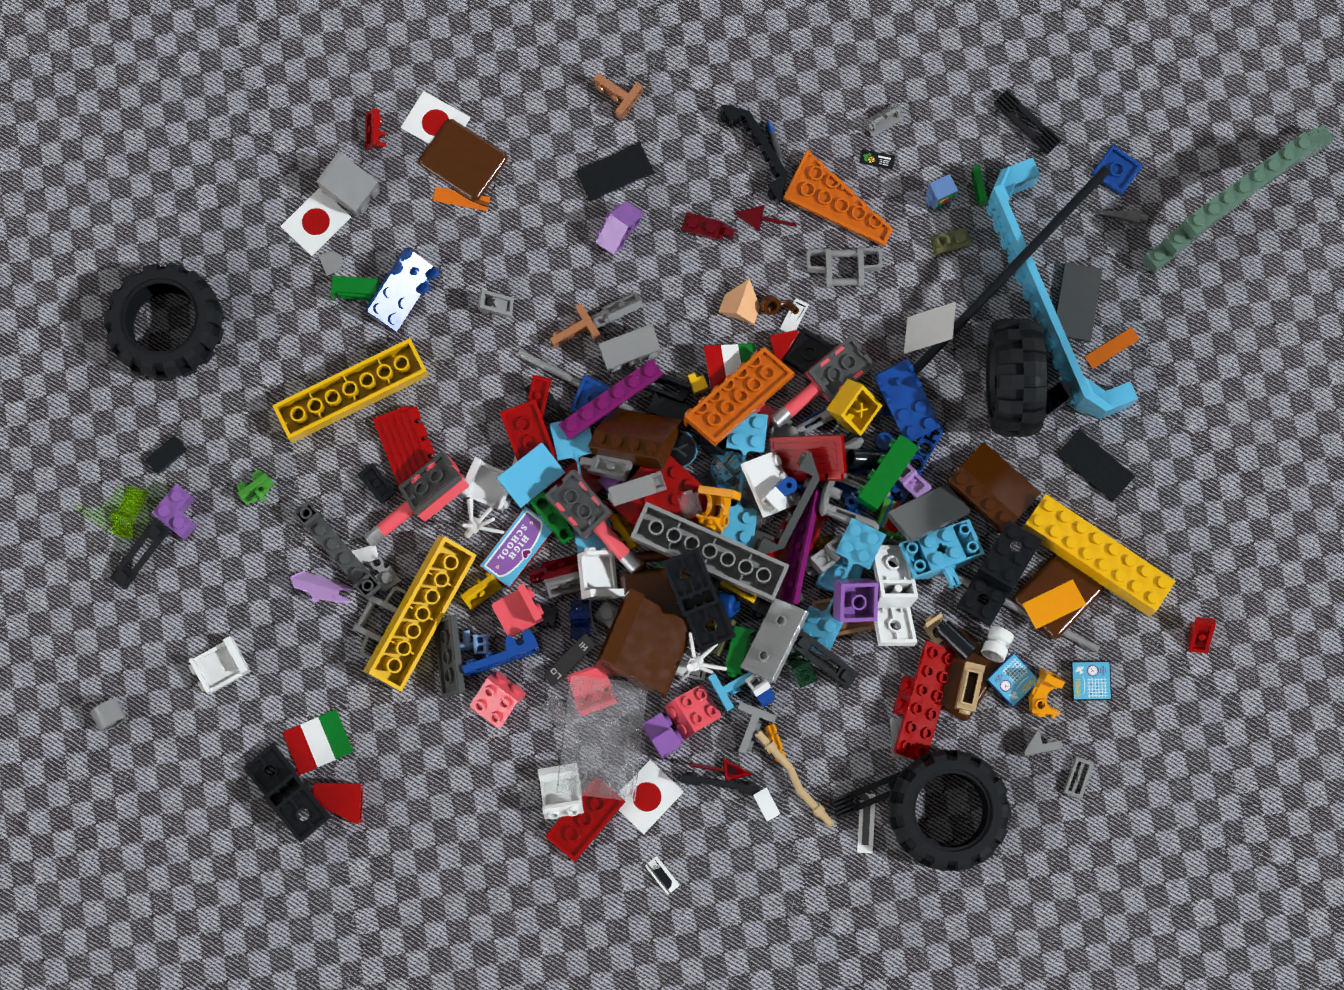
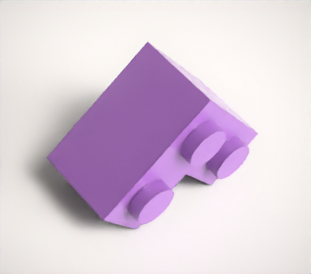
M628 201L621 205L618 204L613 212L609 211L605 216L604 221L606 223L597 232L599 237L596 243L615 255L622 249L629 234L638 227L644 212Z
M175 484L151 512L184 540L197 527L194 522L183 514L194 502L195 498L178 484Z
M661 712L641 724L661 759L682 747L681 742L683 738L678 730L673 731L670 727L673 723L668 715L663 716Z

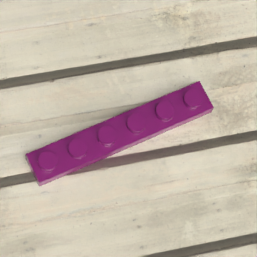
M653 359L649 360L558 424L570 441L662 377V371Z
M817 490L813 491L792 534L786 563L789 565V568L782 583L779 599L793 605L799 604L821 492Z

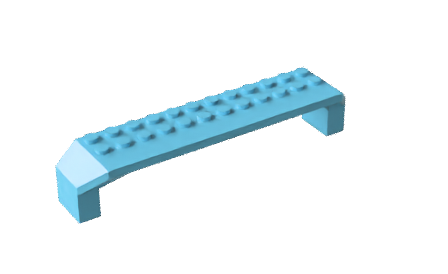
M1033 158L1001 169L986 206L988 216H992L994 221L993 228L1001 237V246L1009 255L1007 257L1009 264L1025 249L1027 244L1008 201L1012 194L1035 186L1040 173ZM1030 256L1016 271L1015 279L1018 284H1021L1023 297L1031 306L1029 310L1032 318H1036L1037 323L1042 327L1046 341L1045 348L1053 357L1052 364L1054 369L1059 371V380L1065 381L1073 395L1069 401L1070 405L1073 404L1075 409L1098 419L1130 408L1138 400L1131 381L1105 391L1083 376L1034 260Z

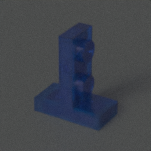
M571 600V611H569L571 623L570 639H580L584 634L590 637L589 600Z

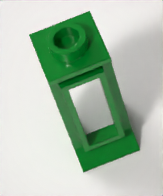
M332 276L330 296L333 301L338 297L340 299L371 301L381 285L379 280L374 278Z
M734 626L736 637L731 639L725 664L727 670L724 673H727V677L737 679L743 675L741 672H744V670L740 666L749 651L751 635L756 630Z

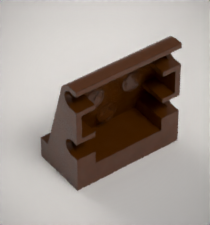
M630 588L622 598L593 667L615 677H625L628 679V683L648 692H658L665 699L689 643L688 633H692V630L687 621L646 599L644 594Z

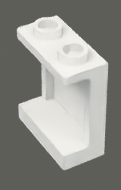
M475 457L465 477L469 487L460 494L467 498L472 497L474 501L488 507L497 502L498 504L494 509L502 513L504 509L509 508L512 500L496 479L504 471Z
M594 547L585 548L584 552L577 554L581 600L617 599L624 596V588L618 589L615 555L608 547L601 548V551H596Z
M230 636L223 639L221 644L203 654L190 658L189 662L191 664L188 665L192 674L198 676L200 681L197 683L201 691H206L208 694L216 692L251 672L237 644Z
M577 763L538 769L543 804L542 811L545 819H557L563 816H576L584 813Z

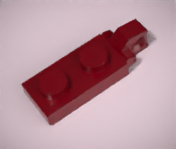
M686 212L681 228L682 232L715 241L722 240L723 237L733 239L735 229L726 227L727 224L722 223V221Z
M577 554L541 563V567L529 570L528 572L532 584L541 583L544 579L579 571Z

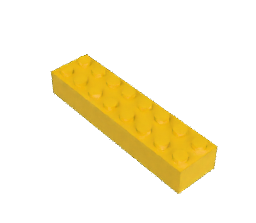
M411 338L272 406L291 443H294L429 375Z
M1047 494L1040 500L1022 527L1042 540L1040 544L1148 617H1151L1158 610L1176 582Z
M437 536L363 672L402 692L472 565L476 554L445 536Z

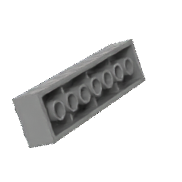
M648 502L645 503L630 536L631 541L669 558L699 547L710 576L771 603L774 602L789 568V565Z

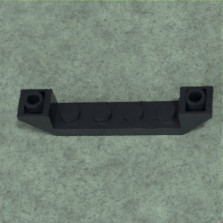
M725 104L722 105L719 115L723 123H727L729 127H732L743 121L742 125L745 131H749L752 135L751 140L754 146H759L762 151L760 153L762 159L771 166L770 171L776 180L768 184V191L766 193L771 201H775L776 205L780 204L787 180V171L751 112Z

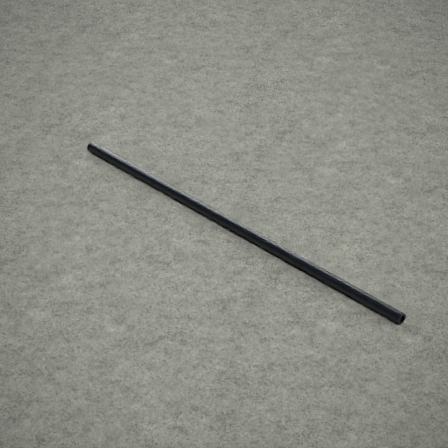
M1103 166L954 322L953 337L1111 172L1106 166ZM950 340L932 345L913 365L916 376ZM882 398V399L879 401L883 406L880 408V410L878 411V413L875 415V417L873 418V420L871 421V423H872V422L883 412V410L887 407V404H886L884 398ZM849 432L844 438V443L859 437V435Z

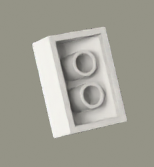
M776 452L767 453L740 464L763 518L796 506L793 504L797 497L795 492L780 501L784 506L774 514L760 500L779 481L788 477L781 466L782 461Z

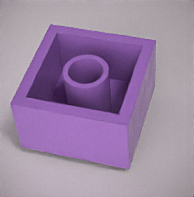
M871 578L834 579L833 618L839 622L877 621L879 583Z

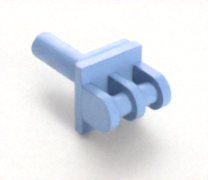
M462 631L463 643H460V651L474 650V654L479 656L491 652L489 650L491 643L488 642L490 634L473 635V642H471L470 631Z

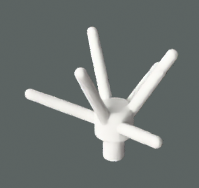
M473 498L467 499L469 522L462 524L463 527L467 528L464 536L470 538L473 533H477L479 530L504 534L503 530L483 527L495 521L494 517L482 522L498 503L494 502L478 519L473 517Z
M688 633L690 643L688 655L690 660L688 661L687 671L681 677L682 681L691 671L702 670L713 674V671L708 668L727 670V667L704 663L703 659L717 645L709 647L701 656H698L695 653L692 633Z

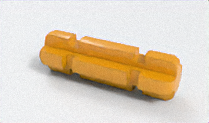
M775 724L767 725L765 730L767 735H769L768 739L770 741L773 740L778 746V750L786 757L785 752L782 751L783 747L779 735L776 734Z

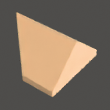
M750 279L724 295L718 313L752 325L755 324L760 305Z

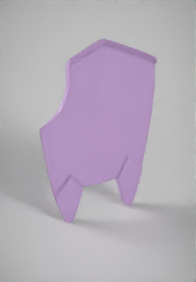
M305 571L290 576L293 587L309 593L313 602H318L320 599L349 603L350 600L340 596L339 592L340 590H354V588L343 583H338Z

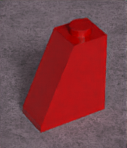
M314 783V787H311L310 791L325 809L355 824H362L364 785Z

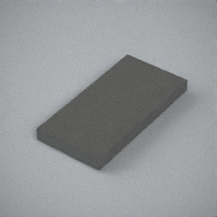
M1068 262L1064 263L1056 313L1067 339L1091 342L1103 270L1101 268Z
M946 483L889 511L887 517L908 542L912 543L968 515L970 509Z
M449 615L441 619L434 632L442 698H449L465 692L457 616Z

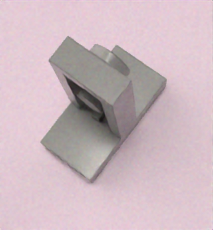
M740 702L737 711L751 716L738 753L745 755L747 751L751 752L755 742L751 740L753 733H757L761 726L758 720L774 724L777 715Z

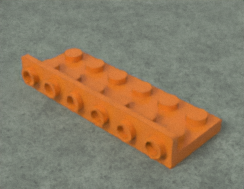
M763 347L760 351H755L746 363H741L737 371L733 374L730 373L720 386L716 385L707 397H702L697 406L693 409H688L684 414V426L688 427L691 425L712 445L716 446L794 377L795 372Z

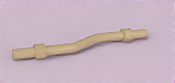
M761 730L758 731L755 736L765 746L764 749L769 754L772 753L787 770L799 796L810 806L812 813L816 817H820L828 827H831L835 822L827 815L826 809L821 804H817L805 791L793 765L778 750V746L773 740L770 741Z

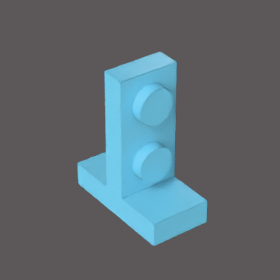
M748 672L725 686L721 685L715 673L708 677L727 712L734 709L727 694L730 693L733 696L740 692V687L747 684L745 679L753 675V673ZM758 678L755 679L752 684L759 681Z

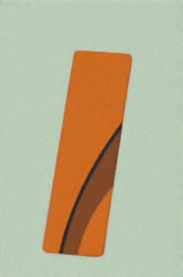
M435 187L432 200L488 211L490 197L481 196L479 200L474 201L459 191Z

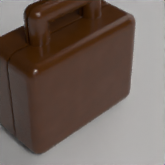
M448 119L418 159V164L471 200L476 201L487 190L507 162L508 157L505 152L454 119Z
M654 550L636 552L634 555L642 563V566L633 574L629 571L621 574V588H624V595L631 588L644 594L646 599L688 622L686 616L683 617L664 568L646 569V562H658L668 558ZM682 569L683 577L691 578V576L685 573Z
M1056 554L1013 597V602L1026 612L1023 603L1073 579L1087 605L1039 628L1052 640L1058 639L1104 591V586Z
M958 628L977 648L965 661L954 653V662L951 664L948 674L949 680L946 682L943 691L944 697L941 701V708L958 719L967 721L973 713H970V716L958 713L959 710L954 709L964 663L967 661L986 666L977 706L991 686L985 679L1001 663L985 658L981 654L984 643ZM944 643L943 647L952 650L949 646H947ZM969 672L963 702L972 704L978 676L976 673Z

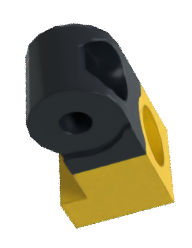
M695 373L687 376L694 396L711 390L708 373L696 377Z

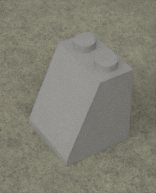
M341 152L336 154L317 179V183L325 195L357 217L367 210L370 200L372 198L375 199L380 192L378 182Z

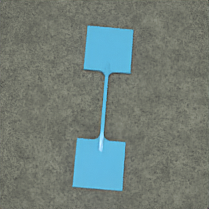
M752 413L727 435L726 448L740 450L743 454L742 463L745 462L746 454L750 451L764 453L768 415ZM741 467V472H740V481H739V490H738V492H740V493H742L743 476H744V472H743V470H742V467ZM740 499L735 506H730L728 526L724 528L723 533H716L753 548L757 510L742 507Z
M562 421L550 423L558 461L573 458L577 463L578 472L582 476L579 459L583 455L592 454L588 447L592 438L590 427L569 441L558 425ZM608 519L606 523L612 529L611 521ZM573 528L578 554L584 552L585 548L594 547L596 550L607 547L594 532L587 539H583Z
M851 518L835 553L847 558L849 562L842 579H846L854 564H859L870 570L886 534ZM833 598L828 608L824 611L809 605L807 609L809 614L802 626L803 631L829 651L844 623L834 619L830 613L833 606ZM811 646V647H810V649H812V650H814V651H816V652H818V653L824 655V654L821 653L818 649H816L814 646Z

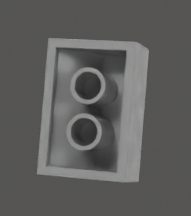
M652 324L598 344L607 373L612 372V374L621 372L624 367L629 365L630 367L637 366L642 360L655 359L658 357V354H661Z

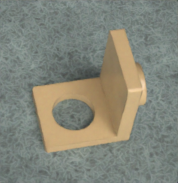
M941 613L937 616L935 614L925 619L926 624L923 626V629L935 644L942 642L940 638H936L933 635V629L942 622L941 618L943 615Z

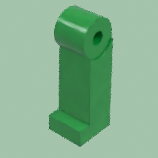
M544 491L529 501L531 509L538 514L562 545L575 537L563 516L545 497Z

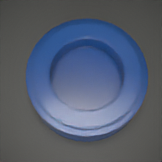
M886 431L880 432L875 438L877 449L890 450L887 446L893 439V435Z

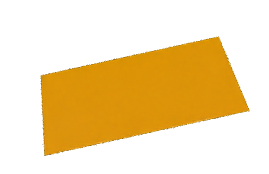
M1073 579L1023 603L1035 629L1087 605Z

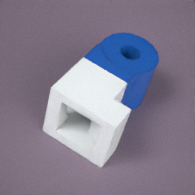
M786 477L779 481L760 500L774 514L784 506L780 501L796 491L797 482L792 477Z
M755 674L745 679L762 707L776 699L767 679ZM761 678L757 685H752L755 679Z

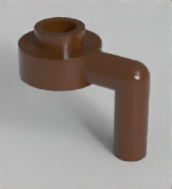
M774 295L764 297L760 304L762 311L767 315H774L780 308L787 307L793 314L799 312V308L790 300H778Z

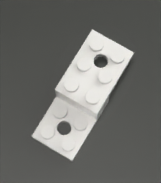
M881 545L872 564L875 580L879 583L878 620L874 621L878 646H915L917 639L910 609L918 598L915 579H913L899 545ZM888 561H892L896 564V567H891ZM890 623L898 626V630L892 629Z

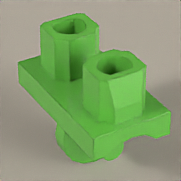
M257 470L251 476L254 479L252 483L248 485L246 481H242L237 485L239 491L237 494L246 505L252 501L255 503L259 499L265 502L266 498L264 495L269 492L268 489L275 485L266 473L263 474L260 470Z

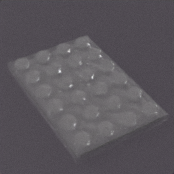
M578 675L569 676L556 793L635 801L646 690L628 683V681Z

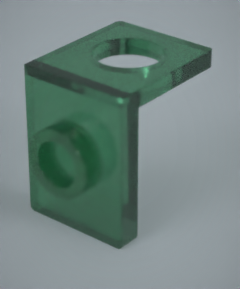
M799 652L788 655L787 660L793 668L800 688L818 681L810 660L803 656L801 660L793 661L795 657L803 656Z

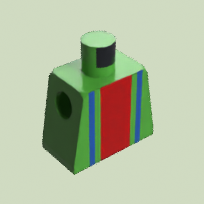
M887 497L880 506L877 523L880 526L878 531L886 534L882 545H890L892 539L900 541L903 537L902 533L887 517L889 511L902 504Z

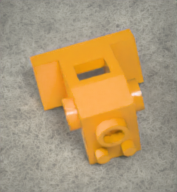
M699 485L697 493L707 496L708 504L706 512H702L701 515L696 514V517L703 527L714 532L723 533L724 528L729 524L728 515L731 500L740 501L742 493L731 489ZM716 505L721 506L720 513L717 517L714 516Z
M1041 668L1038 673L1039 677L1029 695V710L1037 717H1046V714H1049L1050 718H1055V715H1061V713L1047 704V696L1055 688L1062 689L1065 682L1058 675Z

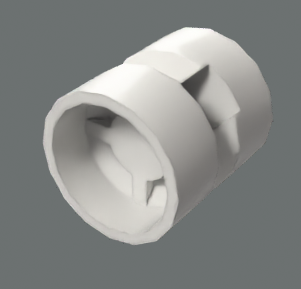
M993 626L989 630L988 638L984 642L981 654L991 661L1001 663L1005 661L1008 653L1007 648L1012 644L1014 635L1007 629Z

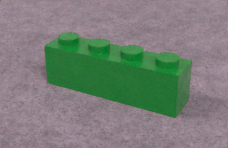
M901 434L897 439L893 437L887 446L890 448L887 455L885 453L881 455L877 461L880 464L876 470L872 468L866 477L869 479L866 486L862 484L856 492L859 495L856 501L874 513L878 510L919 449V446Z

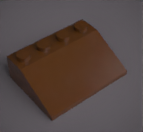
M616 408L595 429L588 447L594 456L598 454L628 460L636 466L664 471L684 421Z
M985 442L946 482L957 495L1000 533L1008 520L1014 523L1041 494L1039 490Z

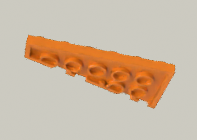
M807 149L783 200L885 247L893 228L877 213H874L863 200L859 199L841 179L830 172Z

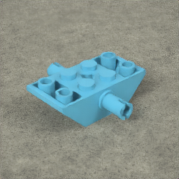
M970 519L938 529L912 543H909L908 540L899 543L913 579H930L944 574L950 589L961 585L955 569L961 568L985 554Z

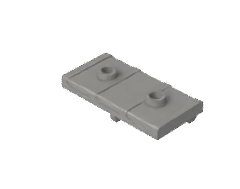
M775 598L740 668L775 683L809 612Z

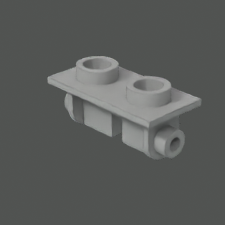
M894 103L863 123L872 137H875L903 120L904 117L901 114V107L899 105L896 106Z

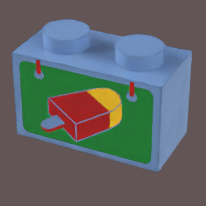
M948 174L929 183L925 200L929 207L932 206L934 211L954 202L958 189L951 175Z

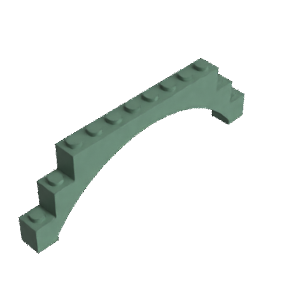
M1323 124L1317 129L1313 128L1307 133L1306 131L1188 216L1178 228L1165 236L1159 245L1146 253L1142 261L1151 273L1155 274L1241 203L1289 169L1312 156H1316L1328 147L1335 138Z

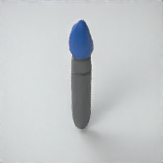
M767 121L766 131L769 134L772 148L782 163L783 157L775 134V128L770 121Z

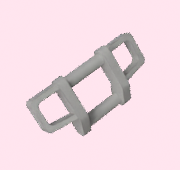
M857 247V249L831 250V248L808 250L806 252L807 271L810 273H826V288L852 285L864 287V272L882 270V250L880 248ZM864 254L877 255L879 264L864 266ZM825 255V266H812L810 264V257ZM857 257L858 278H832V258Z
M394 586L390 590L384 601L372 595L368 599L369 601L359 621L352 628L365 635L359 654L367 659L371 657L364 652L368 638L379 642L382 637L365 629L364 626L375 605L381 606L395 614L398 608L387 603L396 590L403 594L407 592L398 586Z

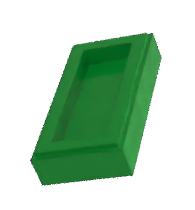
M980 165L973 166L971 177L977 204L979 207H984L988 199Z

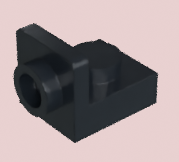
M757 597L751 607L752 615L763 620L772 603Z

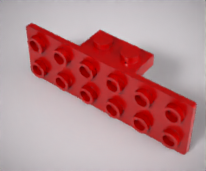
M925 641L915 677L903 676L893 709V714L903 716L893 750L894 753L915 760L929 752L942 707L943 691L946 682L949 680L948 674L951 664L954 662L955 652L930 641Z

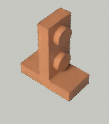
M599 73L594 77V85L599 92H605L610 95L614 102L621 103L615 113L616 117L622 121L643 93V85L636 82L630 92L627 93Z
M582 303L575 306L576 313L581 321H573L568 325L569 328L563 331L558 330L552 334L550 342L554 349L585 331H588L594 343L601 340V334Z

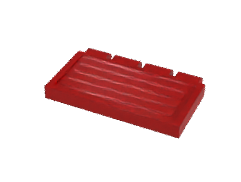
M406 405L373 418L398 486L431 461L434 457L429 458V456L435 454L430 439L422 441V439L428 437L424 423H415L422 419L417 406L409 408Z
M844 434L772 436L769 438L770 452H776L782 461L781 466L788 477L795 479L796 482H805L807 477L811 478L812 476L799 469L800 464L797 463L802 452L806 454L807 450L812 453L820 478L819 481H827V479L829 481H843L844 474L847 473Z

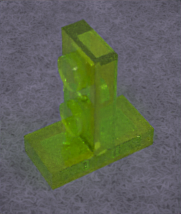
M128 486L118 509H112L109 515L113 535L132 540L134 535L133 525L148 495L147 491Z

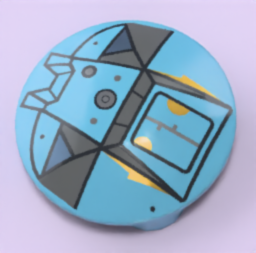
M726 451L724 456L717 455L714 458L710 471L717 485L719 484L729 489L739 484L742 455L734 451ZM745 474L743 476V482L746 481Z

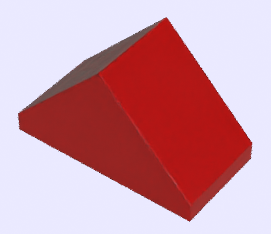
M793 330L770 335L769 340L772 353L780 361H783V358L799 336V331Z

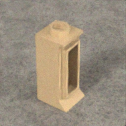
M967 661L964 663L954 708L959 710L958 713L970 716V713L976 712L986 666ZM969 672L978 674L972 704L963 702Z

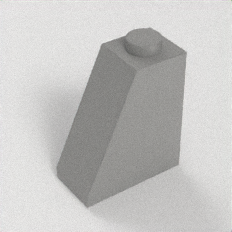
M659 471L609 487V501L614 506L666 490L662 472Z

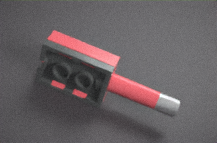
M853 336L846 338L804 373L811 383L771 415L770 420L777 428H780L819 395H822L827 403L831 402L847 379L856 382L876 366L867 353L863 355L859 351L861 346Z
M442 451L402 483L398 488L406 501L364 535L365 540L371 546H375L413 514H416L426 522L467 489L469 484L464 476L459 473L460 470L456 463Z
M571 470L562 479L564 483L561 486L555 485L545 494V497L583 539H587L594 532L625 568L633 574L642 566V563L606 523L614 514L613 511L576 470Z

